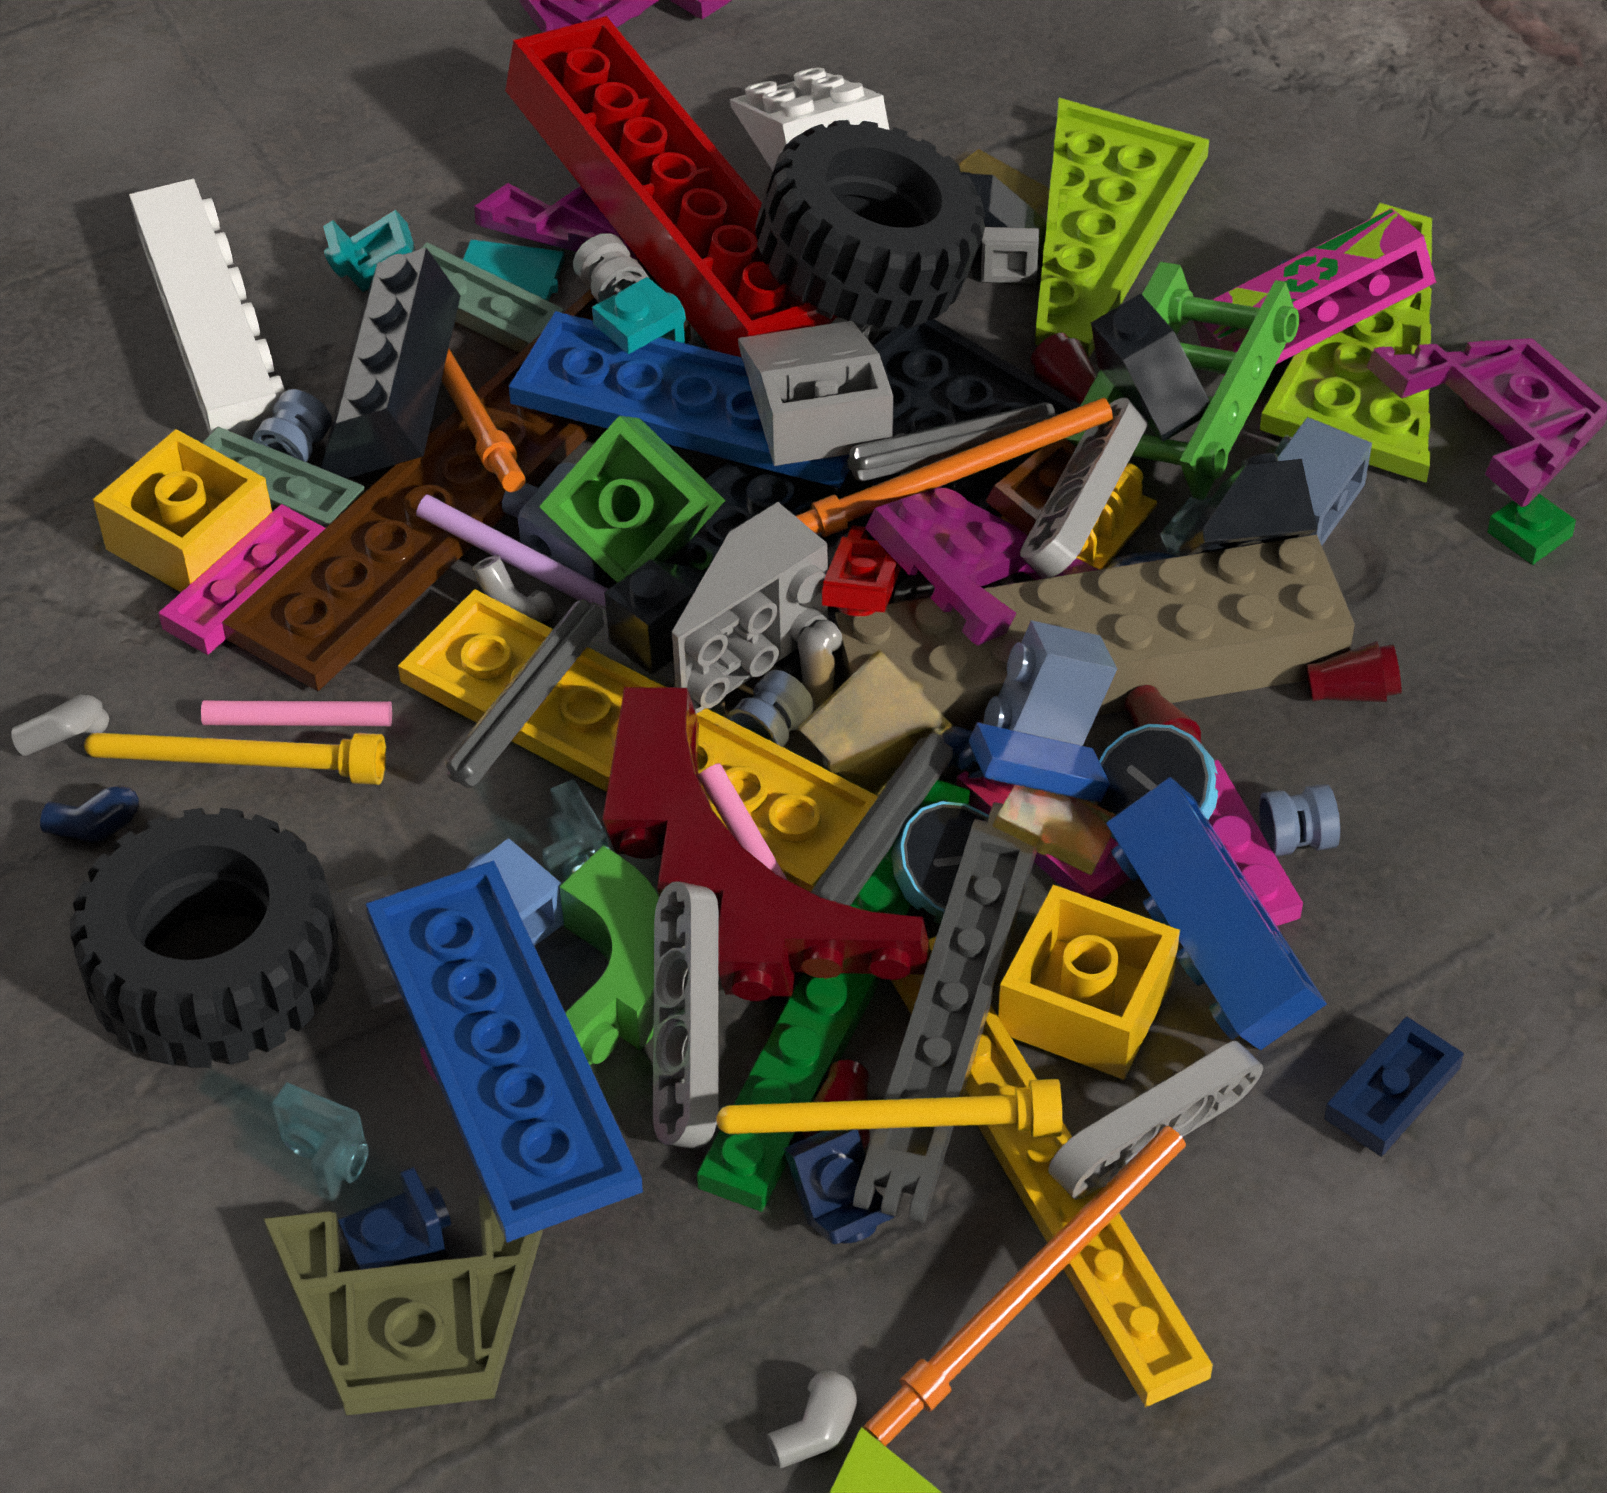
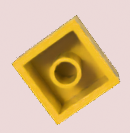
M177 429L93 499L106 550L179 592L185 590L272 513L265 477Z
M1053 884L1000 984L998 1017L1011 1038L1125 1080L1174 979L1180 930Z

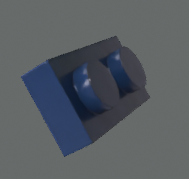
M1406 1016L1326 1105L1324 1119L1382 1157L1459 1071L1464 1052Z

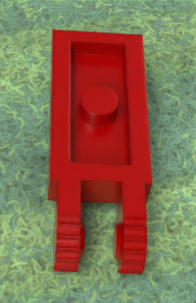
M853 525L848 536L842 537L824 578L822 606L838 607L840 612L851 616H868L875 612L885 613L901 566L878 541L868 540L866 527Z

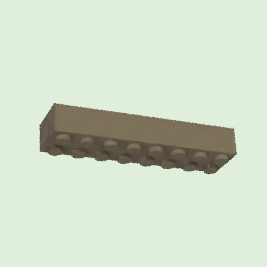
M1316 534L984 588V590L1017 614L1007 634L978 646L970 641L962 632L966 623L962 615L954 607L951 612H943L931 597L888 604L885 613L875 612L868 616H851L837 612L835 613V625L842 634V645L840 649L835 651V663L857 740L873 745L901 726L915 746L920 738H928L932 733L941 734L952 726H959L973 731L976 723L984 724L987 705L991 698L994 696L998 697L1006 679L1010 652L1016 643L1022 642L1031 620L1101 636L1117 667V671L1096 716L1126 711L1125 700L1134 689L1142 685L1156 687L1164 698L1171 703L1306 681L1308 680L1306 664L1319 663L1350 651L1355 623Z

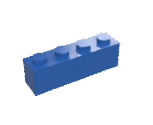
M1169 777L1106 823L1118 842V845L1111 849L1115 860L1133 882L1140 878L1150 893V896L1143 900V904L1152 919L1180 930L1179 941L1183 948L1177 952V959L1196 985L1207 984L1217 1000L1209 1006V1010L1220 1028L1231 1040L1241 1036L1257 1049L1262 1050L1327 1005L1194 797L1175 780Z

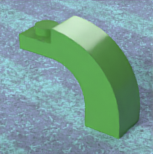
M603 845L559 886L564 927L598 949L609 961V965L602 977L565 1012L590 1066L593 1063L599 1064L608 1058L614 1050L619 1037L641 1051L653 1037L654 918L659 896L651 883L636 867Z

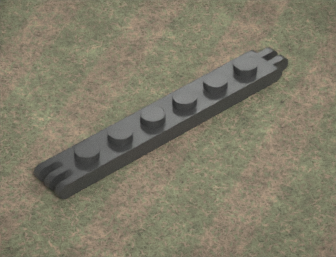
M994 802L988 821L974 820L884 1100L963 1097L1038 850L1040 833L1030 831L1033 810L1020 807L1014 826H1005L1008 805ZM954 1126L875 1129L856 1186L853 1206L868 1210L873 1201L876 1186L886 1188L882 1201L881 1213L897 1216L903 1195L907 1193L914 1195L909 1207V1220L924 1223Z

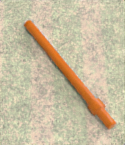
M448 349L441 381L477 441L476 453L484 467L489 472L496 474L506 491L516 492L524 486L526 481L523 472L516 462L517 451L508 435L503 431L497 430L452 352Z
M1106 398L1098 399L841 499H838L834 494L811 503L812 510L795 517L814 533L818 534L821 532L823 537L830 536L848 529L847 522L872 513L876 507L935 489L1113 420L1111 407Z
M1167 1125L1157 1133L928 1362L924 1359L918 1360L899 1379L902 1388L863 1426V1429L884 1446H887L923 1409L931 1412L952 1391L949 1383L1186 1147V1143L1181 1135Z

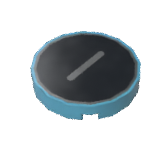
M1147 724L1127 731L1105 749L1099 760L1110 784L1102 801H1091L1096 820L1115 841L1117 840L1106 823L1169 777L1194 797L1208 820L1216 808L1218 790L1215 788V773L1217 774L1214 759L1193 735L1173 725Z
M941 801L921 808L904 825L900 835L895 840L891 852L894 878L905 899L918 911L923 907L928 913L936 916L933 921L940 925L975 819L988 821L989 818L988 814L965 803Z

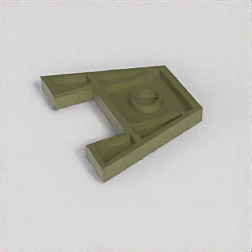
M482 1194V1196H479L483 1256L341 1272L339 1224L336 1212L327 1211L264 1218L268 1236L346 1416L493 1399L543 1229L506 1242L487 1195Z

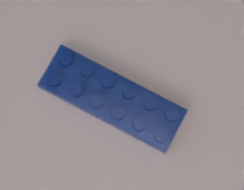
M555 311L509 385L510 403L607 429L618 416L640 418L666 444L841 488L850 471L847 466V459L850 454L774 466L741 357L661 337L628 355L593 324V320Z
M493 860L366 903L369 922L506 1242L642 1193L643 1187L640 1172L495 861Z

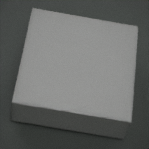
M985 227L982 238L981 282L1036 284L1039 229Z

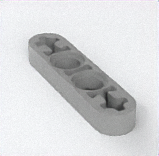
M1120 398L1109 404L1113 420L1085 431L1020 551L1021 557L1042 579L1058 575L1076 559L1146 430L1147 420L1128 398Z
M680 881L672 882L665 887L658 899L654 918L653 1125L658 1140L663 1144L700 1149L707 1145L712 1138L717 1126L716 1117L718 1114L719 910L717 898L712 890L707 887ZM687 971H689V972H688L687 985H686V988H685V990H684L685 977H686ZM688 1037L687 1052L683 1058L684 1045Z
M1232 1041L1223 1045L1074 1135L1053 1157L1048 1169L1049 1174L1074 1199H1082L1106 1185L1166 1125L1172 1127L1181 1137H1184L1238 1103L1259 1080L1263 1072V1065L1238 1041Z

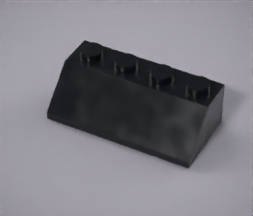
M427 248L404 255L395 254L377 263L358 319L320 465L321 469L347 479L424 456L461 297Z

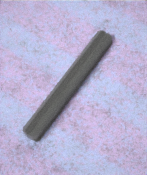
M1041 403L860 444L850 449L847 466L852 471L854 479L861 482L918 469L1059 414L1055 413L1052 404Z
M582 599L572 605L453 751L445 764L448 769L447 776L453 782H459L464 787L471 788L480 781L604 626V620L602 619L603 611L597 604L591 605L588 601Z
M932 733L928 738L923 737L918 740L811 893L850 906L900 835L904 825L914 815L952 760L953 749L944 743L942 735Z

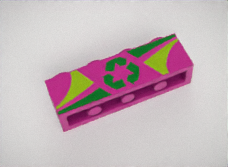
M1391 208L1212 300L1261 308L1274 281L1286 282L1293 306L1299 313V326L1295 338L1290 343H1286L1276 362L1278 364L1436 283L1424 235ZM1193 321L1201 346L1237 352L1248 332L1245 329Z

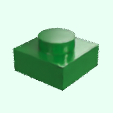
M1538 494L1524 507L1519 506L1512 500L1492 514L1487 533L1531 565H1534L1573 537L1576 519L1541 494Z

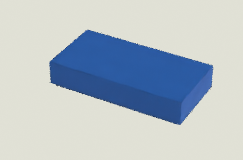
M976 723L969 739L970 746L983 776L987 779L1093 802L1102 801L1110 784L1093 748L982 723Z

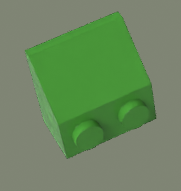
M618 416L539 507L618 583L650 559L667 561L692 539L725 500L640 418Z

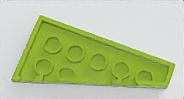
M1059 98L1036 322V345H1039L1056 333H1066L1069 338H1076L1081 342L1088 358H1090L1095 349L1091 322L1120 306L1207 159L1209 139Z
M1379 203L1371 218L1393 208L1424 235L1432 264V218ZM1428 286L1295 354L1261 414L1260 430L1280 437L1286 435L1293 437L1305 419L1309 417L1372 442L1368 465L1427 483L1430 467V451H1428L1430 388L1401 399L1367 368L1373 349L1378 347L1392 346L1395 351L1394 355L1414 354L1417 345L1431 344L1430 307L1432 288Z

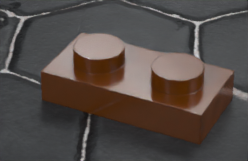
M1064 438L1042 447L995 484L986 502L1028 536L1072 457L1076 446Z

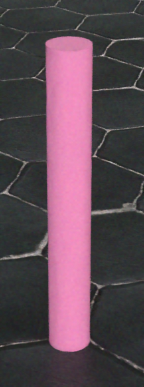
M203 700L201 705V721L203 725L391 726L392 703L391 701Z
M718 763L702 771L698 778L729 832L750 854L775 874L787 880L722 765Z

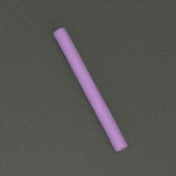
M428 494L419 503L416 511L418 517L493 556L499 555L502 561L576 600L585 599L591 605L597 604L602 609L603 614L606 615L604 592L608 588Z

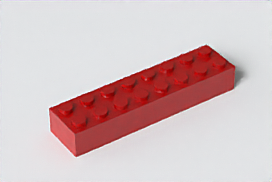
M607 16L513 40L505 92L666 293L670 292L679 299L684 308L686 319L711 350L742 358L738 346V338L827 325L837 318V316L833 315L832 319L817 313V307L809 302L800 303L791 296L788 285H779L769 270V264H765L757 245L758 239L755 234L756 220L762 202Z

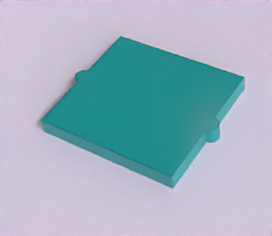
M471 239L463 260L549 302L551 294L559 290L557 278L565 256L564 251Z

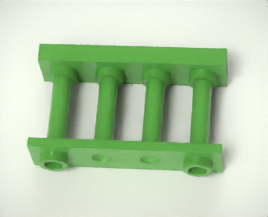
M1160 262L1142 295L1174 330L1176 336L1182 325L1187 324L1189 320L1248 330L1237 352L1180 342L1193 369L1225 374L1214 396H1207L1210 404L1189 443L1173 439L1162 442L1157 436L1143 434L1132 454L1134 457L1180 465L1193 498L1205 500L1214 480L1223 475L1228 462V454L1286 343H1290L1295 338L1299 326V313L1293 306L1287 283L1284 281H1274L1261 308L1194 297L1193 293L1189 290L1181 265ZM1100 370L1081 406L1101 398H1106L1110 404L1117 399L1124 398V396ZM1085 431L1066 439L1077 447Z

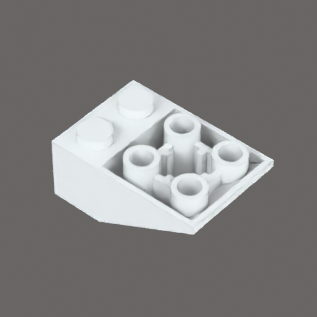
M811 68L799 71L794 74L795 81L779 86L773 81L756 83L745 88L746 95L730 99L733 111L772 171L779 154L783 152L784 146L792 138L816 125L823 124L827 128L829 124L839 120H849L851 125H859L862 121L878 123L880 128L889 130L883 95L864 88L861 83H852L844 80L841 75L827 73L824 68Z

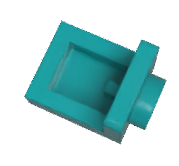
M396 210L350 238L334 220L323 226L329 246L324 249V255L330 267L340 278L348 276L362 292L369 289L377 263L395 254L404 255L416 251L408 223Z
M648 277L592 307L593 324L628 355L659 337L685 343L684 322L686 314L681 302L674 294L666 293Z

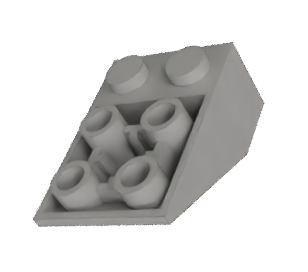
M853 321L738 338V346L774 466L850 454V449L853 446L892 437L893 393L879 353Z
M779 502L728 533L672 631L675 684L679 688H688L696 714L705 708L716 706L728 693L751 678L764 675L776 662L797 650L798 638L806 626L813 627L819 620H828V606H822L823 581L828 571L827 543Z

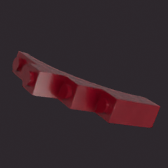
M624 687L603 822L616 854H626L638 859H649L662 855L657 887L659 896L666 886L672 882L679 881L707 887L714 892L719 910L718 976L725 995H735L749 1001H761L768 999L770 996H792L795 972L806 973L817 978H833L841 973L873 974L889 980L902 979L908 975L925 974L931 956V949L923 917L869 912L821 898L778 876L737 842L712 810L698 778L699 722L688 688Z

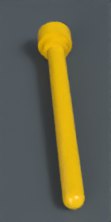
M92 733L84 741L86 753L94 758L338 770L341 777H350L353 784L380 785L386 767V743L382 734L355 733L352 739H342L340 745L116 733Z
M1059 1079L1029 1080L1028 1087L1015 1088V1095L728 1105L718 1112L716 1122L719 1129L726 1134L1016 1124L1017 1131L1030 1130L1032 1138L1061 1137L1062 1099Z

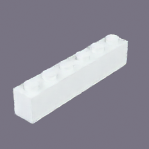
M194 179L129 194L138 235L209 435L219 426L252 440L260 424L267 418H273V406L285 390L279 375L269 378L268 373L274 372L273 361L266 339L255 341L254 337L260 335V329L252 303L241 304V301L247 298L239 268L233 267L228 269L227 267L233 264V259L225 232L214 233V231L220 230V225L212 198L202 200Z

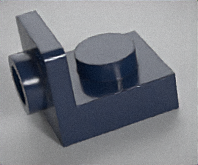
M858 1130L822 1131L784 1148L807 1223L831 1244L861 1241L871 1236L876 1231L878 1225L895 1217L881 1213L884 1196L877 1192L876 1189L868 1210L853 1206L856 1186L866 1158Z
M414 1167L400 1172L404 1193L338 1220L341 1236L357 1270L433 1262L447 1257L441 1230L451 1225L447 1207L436 1185L424 1189Z

